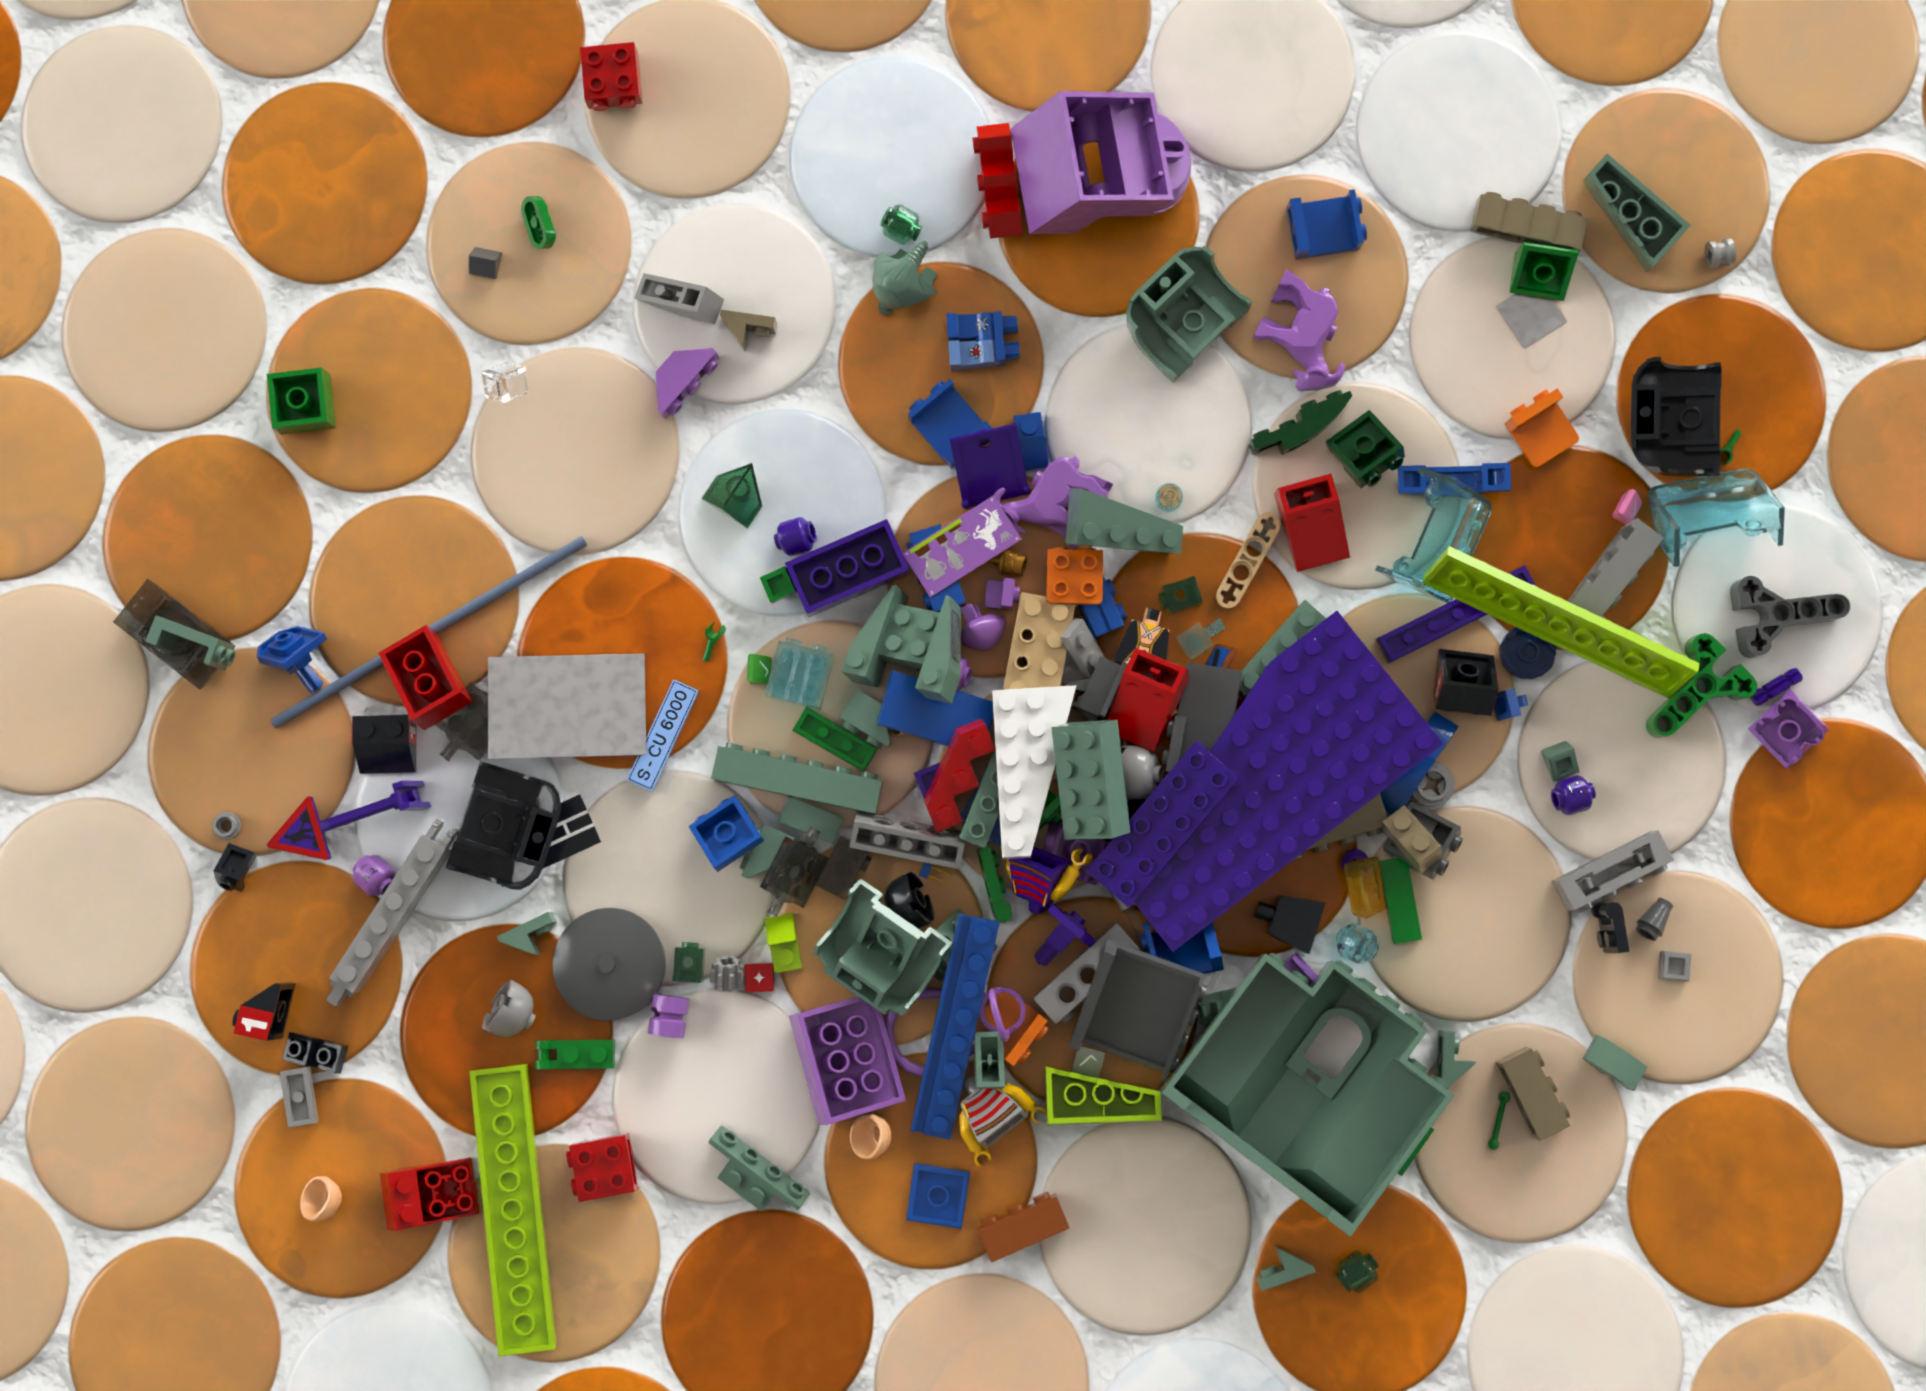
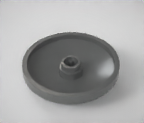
M618 908L596 909L576 918L561 934L553 955V975L562 997L579 1013L598 1020H618L641 1011L652 1001L653 994L658 993L666 969L663 944L654 928L639 915Z

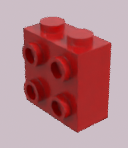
M634 42L580 47L584 99L589 109L606 111L609 107L616 106L630 109L634 108L636 104H643L638 50Z
M629 1133L581 1141L569 1145L570 1150L566 1151V1158L569 1168L573 1167L575 1179H571V1188L573 1195H578L579 1202L631 1193L639 1189Z

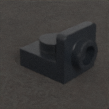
M228 843L213 870L217 884L228 891H233L234 889L242 892L245 887L243 880L256 858L255 852Z

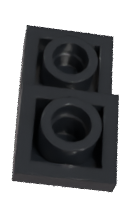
M289 1032L282 1060L341 1074L348 1046Z

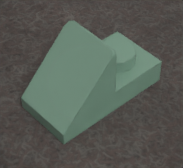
M546 912L497 936L499 942L534 955H541L532 934L535 933L538 937L551 931L550 925L556 923L557 920L553 912Z
M1439 1030L1437 1076L1451 1086L1476 1061L1454 1059V1054L1459 1052V1038L1455 1037V1032Z
M1274 1245L1281 1267L1277 1268L1276 1265L1264 1267L1260 1270L1261 1274L1256 1275L1255 1278L1259 1288L1263 1291L1316 1271L1310 1262Z

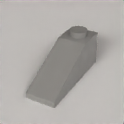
M643 273L634 297L636 300L714 325L724 302L722 297L706 286Z

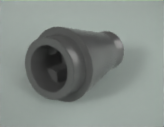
M1658 898L1637 921L1636 931L1652 941L1662 937L1673 905L1666 899Z

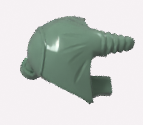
M927 241L920 242L909 253L900 248L895 255L890 257L883 252L878 255L873 270L872 288L879 301L878 310L882 315H891L894 309L910 307L937 294V290L932 286L938 274L929 267H925L921 274H918V267L928 250Z

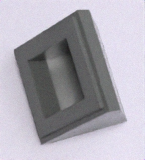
M475 247L469 254V274L497 279L502 252Z

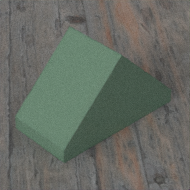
M998 1031L975 1032L973 1071L976 1089L1005 1088L1004 1047Z

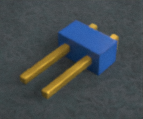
M918 862L922 864L920 871L915 870L919 873L918 876L925 879L931 877L946 884V881L929 875V872L932 868L947 875H950V873L933 867V864Z

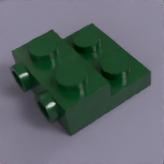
M1370 410L1326 441V447L1343 464L1344 471L1360 488L1366 485L1372 487L1377 484L1383 472L1388 469L1393 471L1399 468L1405 457L1404 446Z

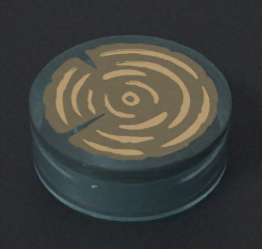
M1173 483L1163 484L1156 492V504L1163 511H1175L1183 501L1181 488Z

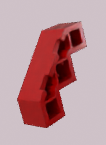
M1009 123L976 126L977 137H972L974 154H979L981 174L977 175L978 190L984 191L986 212H981L983 229L988 228L990 239L1023 235Z
M982 718L955 729L950 745L935 773L931 787L925 795L924 802L936 832L963 822L953 796L979 786L969 760L995 750L987 726Z

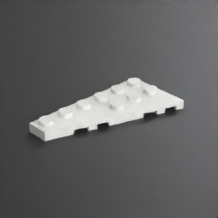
M1077 685L992 690L1002 859L1031 858L1056 765L1051 727L1067 723Z

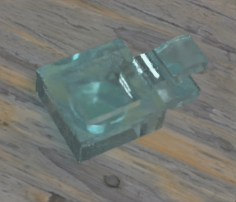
M1220 618L1204 629L1198 622L1175 637L1189 660L1192 661L1213 647L1214 644L1210 638L1226 627Z

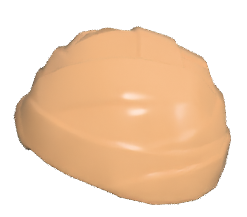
M867 1113L858 1117L853 1122L850 1130V1144L857 1156L865 1160L874 1159L888 1149L891 1142V1128L884 1119L872 1113Z
M327 1176L312 1178L306 1184L301 1195L300 1210L303 1217L314 1222L331 1218L342 1202L340 1187Z

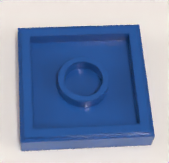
M914 1163L906 1220L962 1229L970 1171Z

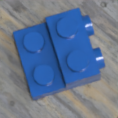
M735 795L723 800L718 807L707 814L699 816L694 823L688 826L717 872L764 842L753 820Z

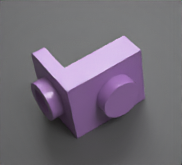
M1004 578V581L988 580L985 607L1012 611L1013 603H1018L1020 587L1015 586V579Z

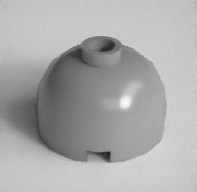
M1122 745L1121 748L1125 749L1121 755L1127 800L1145 799L1150 796L1159 785V782L1164 779V768L1160 765L1155 753L1136 745Z
M506 981L492 1000L491 1005H493L491 1014L486 1012L482 1029L499 1037H513L519 1034L523 1028L528 1030L535 1019V1015L532 1013L534 1007L532 995L526 988L515 981Z

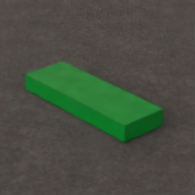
M808 707L804 709L792 730L863 772L866 771L878 750L874 745Z
M1398 858L1378 861L1393 944L1421 940V930L1408 863Z

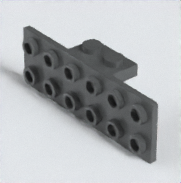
M1190 662L1186 663L1190 680L1180 699L1178 714L1175 715V720L1169 721L1167 738H1171L1169 749H1164L1162 765L1166 766L1167 774L1195 741L1204 744L1210 752L1235 715L1242 676L1241 671Z

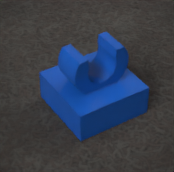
M1515 688L1498 692L1494 705L1497 721L1521 716L1520 708L1528 706L1526 695L1517 696Z

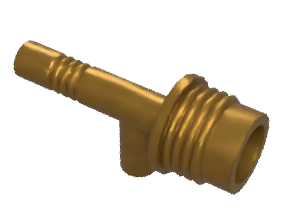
M1007 548L1002 555L999 553L988 560L987 563L999 565V574L1001 575L1008 574L1022 577L1027 565V556Z

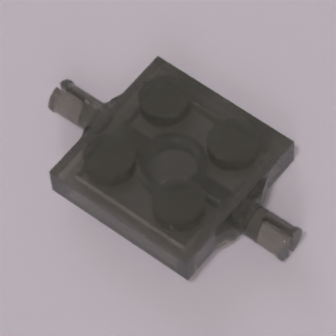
M472 682L466 687L472 703L435 724L446 734L450 741L440 753L447 761H450L458 749L467 751L477 760H480L488 751V693L482 691Z
M810 827L803 842L794 841L785 836L760 885L761 888L769 891L774 897L767 911L769 914L778 917L784 903H794L802 908L805 907L829 859L818 853L813 847L821 833L820 831Z

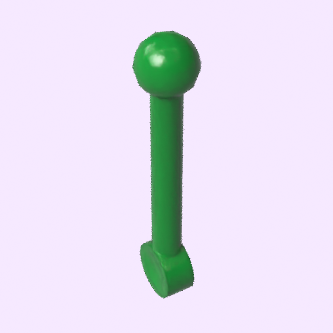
M1500 1092L1498 1095L1500 1101L1492 1139L1488 1142V1147L1492 1150L1499 1147L1497 1139L1506 1103L1510 1101V1094L1507 1092Z

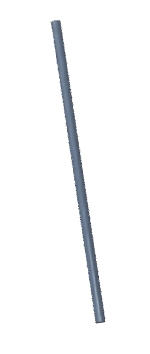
M582 536L428 627L436 634L440 633L586 547V541ZM380 656L375 657L271 719L273 726L277 729L384 666Z

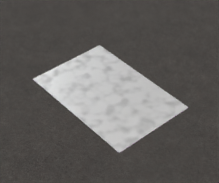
M644 653L488 657V759L646 755Z

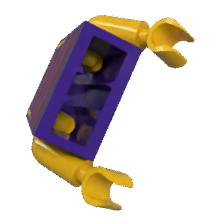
M1033 847L1031 858L1007 859L1005 869L1012 882V890L1015 896L1029 901L1028 910L1031 913L1039 914L1045 911V907H1048L1054 901L1061 900L1078 878L1080 874L1079 868L1091 863L1092 854H1086L1081 862L1080 854L1083 849L1074 850L1071 855L1073 864L1069 866V860Z

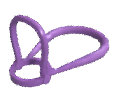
M998 986L991 988L989 992H984L980 1007V1018L990 1032L998 1031L1002 1041L1007 1042L1010 1034L1014 1033L1023 1023L1026 1007L1021 995L1015 990ZM926 988L917 1000L940 998L942 988ZM1004 992L1015 997L1021 1009L1019 1020L1015 1025L1007 1028L1003 1026L996 1000V994ZM988 999L996 1027L985 1016V1005ZM888 1011L884 1023L896 1064L904 1071L922 1077L924 1066L909 1061L900 1053L894 1039V1025L898 1014ZM972 1044L970 1056L974 1054V1044Z

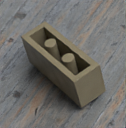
M1525 1047L1496 1061L1534 1139L1541 1141L1570 1127L1567 1120L1570 1117L1569 1111L1563 1102H1558L1554 1094L1557 1092L1556 1085L1550 1076H1545L1541 1068L1545 1065L1538 1051L1533 1052L1531 1048Z

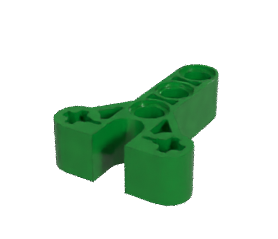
M1703 633L1691 637L1685 643L1684 649L1689 659L1700 663L1698 673L1649 716L1646 721V730L1651 736L1656 738L1672 735L1709 699L1728 697L1731 700L1737 701L1749 698L1757 691V681L1741 664L1731 667L1721 678L1717 677L1713 673L1712 667L1726 649L1710 634ZM1700 642L1704 644V646L1702 647V652H1699L1698 648L1700 647ZM1698 679L1706 684V691L1704 693L1699 692L1696 687ZM1739 682L1743 683V686L1741 687L1742 692L1738 691V688L1740 686ZM1679 698L1683 699L1686 703L1685 712H1681L1677 708V700ZM1659 717L1667 722L1665 732L1657 727Z

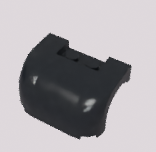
M1661 357L1646 359L1647 361L1639 366L1635 375H1633L1631 392V446L1638 463L1649 471L1666 476H1720L1721 362L1698 366H1679L1667 364Z
M480 761L472 784L473 789L446 868L485 879L512 890H521L530 886L538 879L543 869L560 817L562 804L559 793L554 785L548 781Z

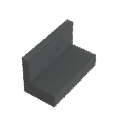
M1100 656L1078 709L1104 719L1127 665L1124 663L1119 665Z

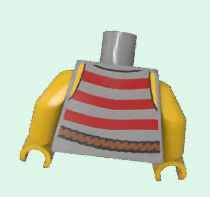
M974 1076L968 1078L963 1083L962 1087L968 1094V1097L960 1103L963 1110L959 1115L960 1135L969 1150L974 1152V1161L979 1167H981V1162L978 1156L985 1154L988 1160L991 1161V1154L987 1148L1029 1116L1034 1123L1039 1124L1034 1119V1113L1037 1110H1041L1047 1116L1046 1110L1039 1105H1034V1100L1020 1087L1005 1082V1088L976 1089Z

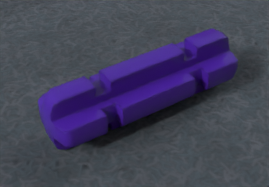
M1797 668L1790 669L1784 675H1780L1763 685L1762 689H1757L1750 699L1756 706L1762 705L1768 701V698H1774L1791 688V686L1801 682L1803 676Z

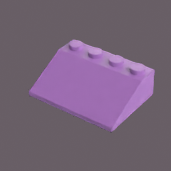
M856 996L789 1016L818 1125H829L906 1101L882 1012Z

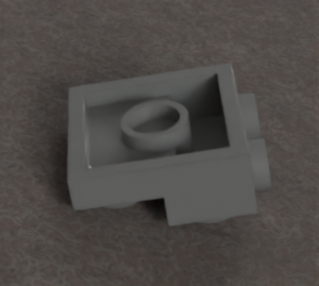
M1410 801L1407 808L1442 848V858L1421 873L1434 880L1437 874L1442 876L1449 865V861L1446 860L1451 851L1456 853L1463 841V838L1460 837L1461 826ZM1388 838L1383 846V851L1408 863L1409 868L1417 871Z

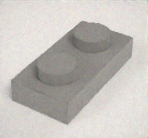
M1074 618L1060 638L1083 677L1091 678L1100 656L1106 657L1084 620Z
M311 1066L281 1071L280 1077L288 1128L319 1122Z

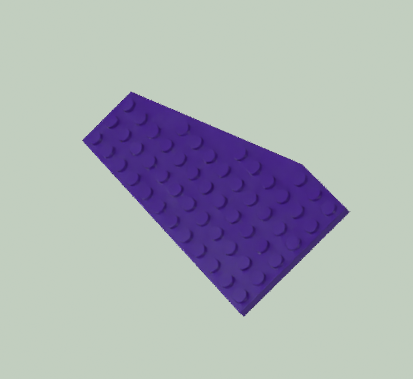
M1335 611L1274 658L1265 668L1210 750L1212 755L1239 777L1238 781L1134 902L1172 952L1443 745L1442 741L1338 611Z

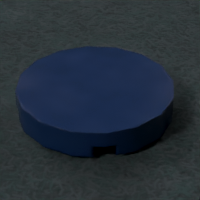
M1517 627L1504 636L1500 644L1499 656L1503 667L1511 675L1519 679L1531 680L1543 676L1553 666L1556 655L1555 645Z

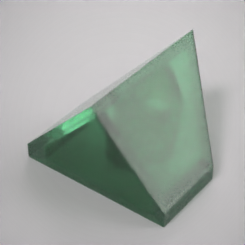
M752 463L717 475L701 498L747 529L763 507Z

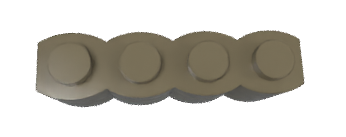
M1486 192L1477 199L1470 229L1471 232L1498 237L1516 243L1526 242L1578 250V252L1582 249L1588 219L1582 217L1580 212L1569 210L1561 213L1556 211L1555 207L1547 204L1534 207L1528 204V201L1525 199L1513 198L1512 201L1501 198L1502 196L1499 193Z

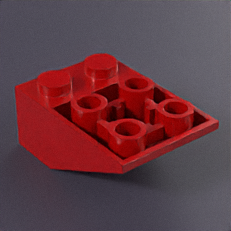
M1332 474L1283 486L1275 491V500L1296 572L1350 558L1340 501Z
M1135 648L1122 675L1107 719L1118 720L1120 739L1143 747L1153 753L1156 752L1190 680L1187 668Z
M471 1157L380 1173L387 1230L398 1231L479 1214Z

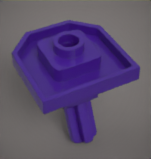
M1052 903L1047 911L1060 923L1045 940L1046 942L1035 953L1034 957L1039 965L1047 966L1076 936L1090 948L1096 940L1086 932L1087 929L1083 926L1086 921L1074 910L1071 914L1066 910L1063 912Z

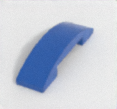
M1482 463L1481 466L1453 467L1414 465L1400 466L1398 468V494L1457 496L1511 491L1510 463Z
M1434 712L1427 724L1442 741L1443 745L1380 793L1385 811L1391 815L1402 806L1408 804L1414 792L1459 727L1437 712Z

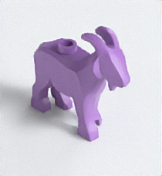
M1286 270L1271 302L1281 303L1286 301L1292 303L1298 310L1291 327H1285L1263 316L1253 339L1258 341L1269 340L1282 345L1298 363L1307 369L1305 372L1292 371L1297 377L1295 387L1298 391H1318L1335 386L1344 375V363H1340L1336 373L1330 374L1321 348L1325 339L1331 341L1338 327L1333 324L1338 314L1337 302L1329 294L1330 289L1323 288L1319 292L1313 291L1302 279Z
M1074 455L1073 458H1057L1048 464L1044 473L1038 470L1030 484L1035 488L1028 498L1001 504L1000 498L1005 492L1003 487L994 493V497L1018 533L1026 534L1025 530L1018 525L1021 520L1052 529L1066 540L1068 511L1065 508L1069 503L1070 489L1082 488L1107 497L1113 484L1095 475L1080 473L1077 470L1079 468V459ZM1067 544L1071 549H1076L1077 545Z

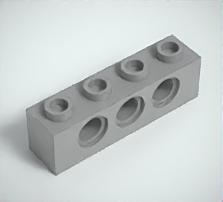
M857 811L849 848L960 869L965 841L960 839L961 831L944 829L936 832L932 825Z
M1117 923L1110 927L1096 940L1091 948L1088 947L1033 997L1055 1024L1059 1021L1063 1024L1066 1023L1076 1013L1073 1008L1080 1002L1084 1003L1091 983H1083L1080 979V972L1086 967H1091L1096 971L1107 939L1137 950L1140 949ZM1065 986L1072 987L1075 992V996L1070 1002H1063L1059 998V991Z

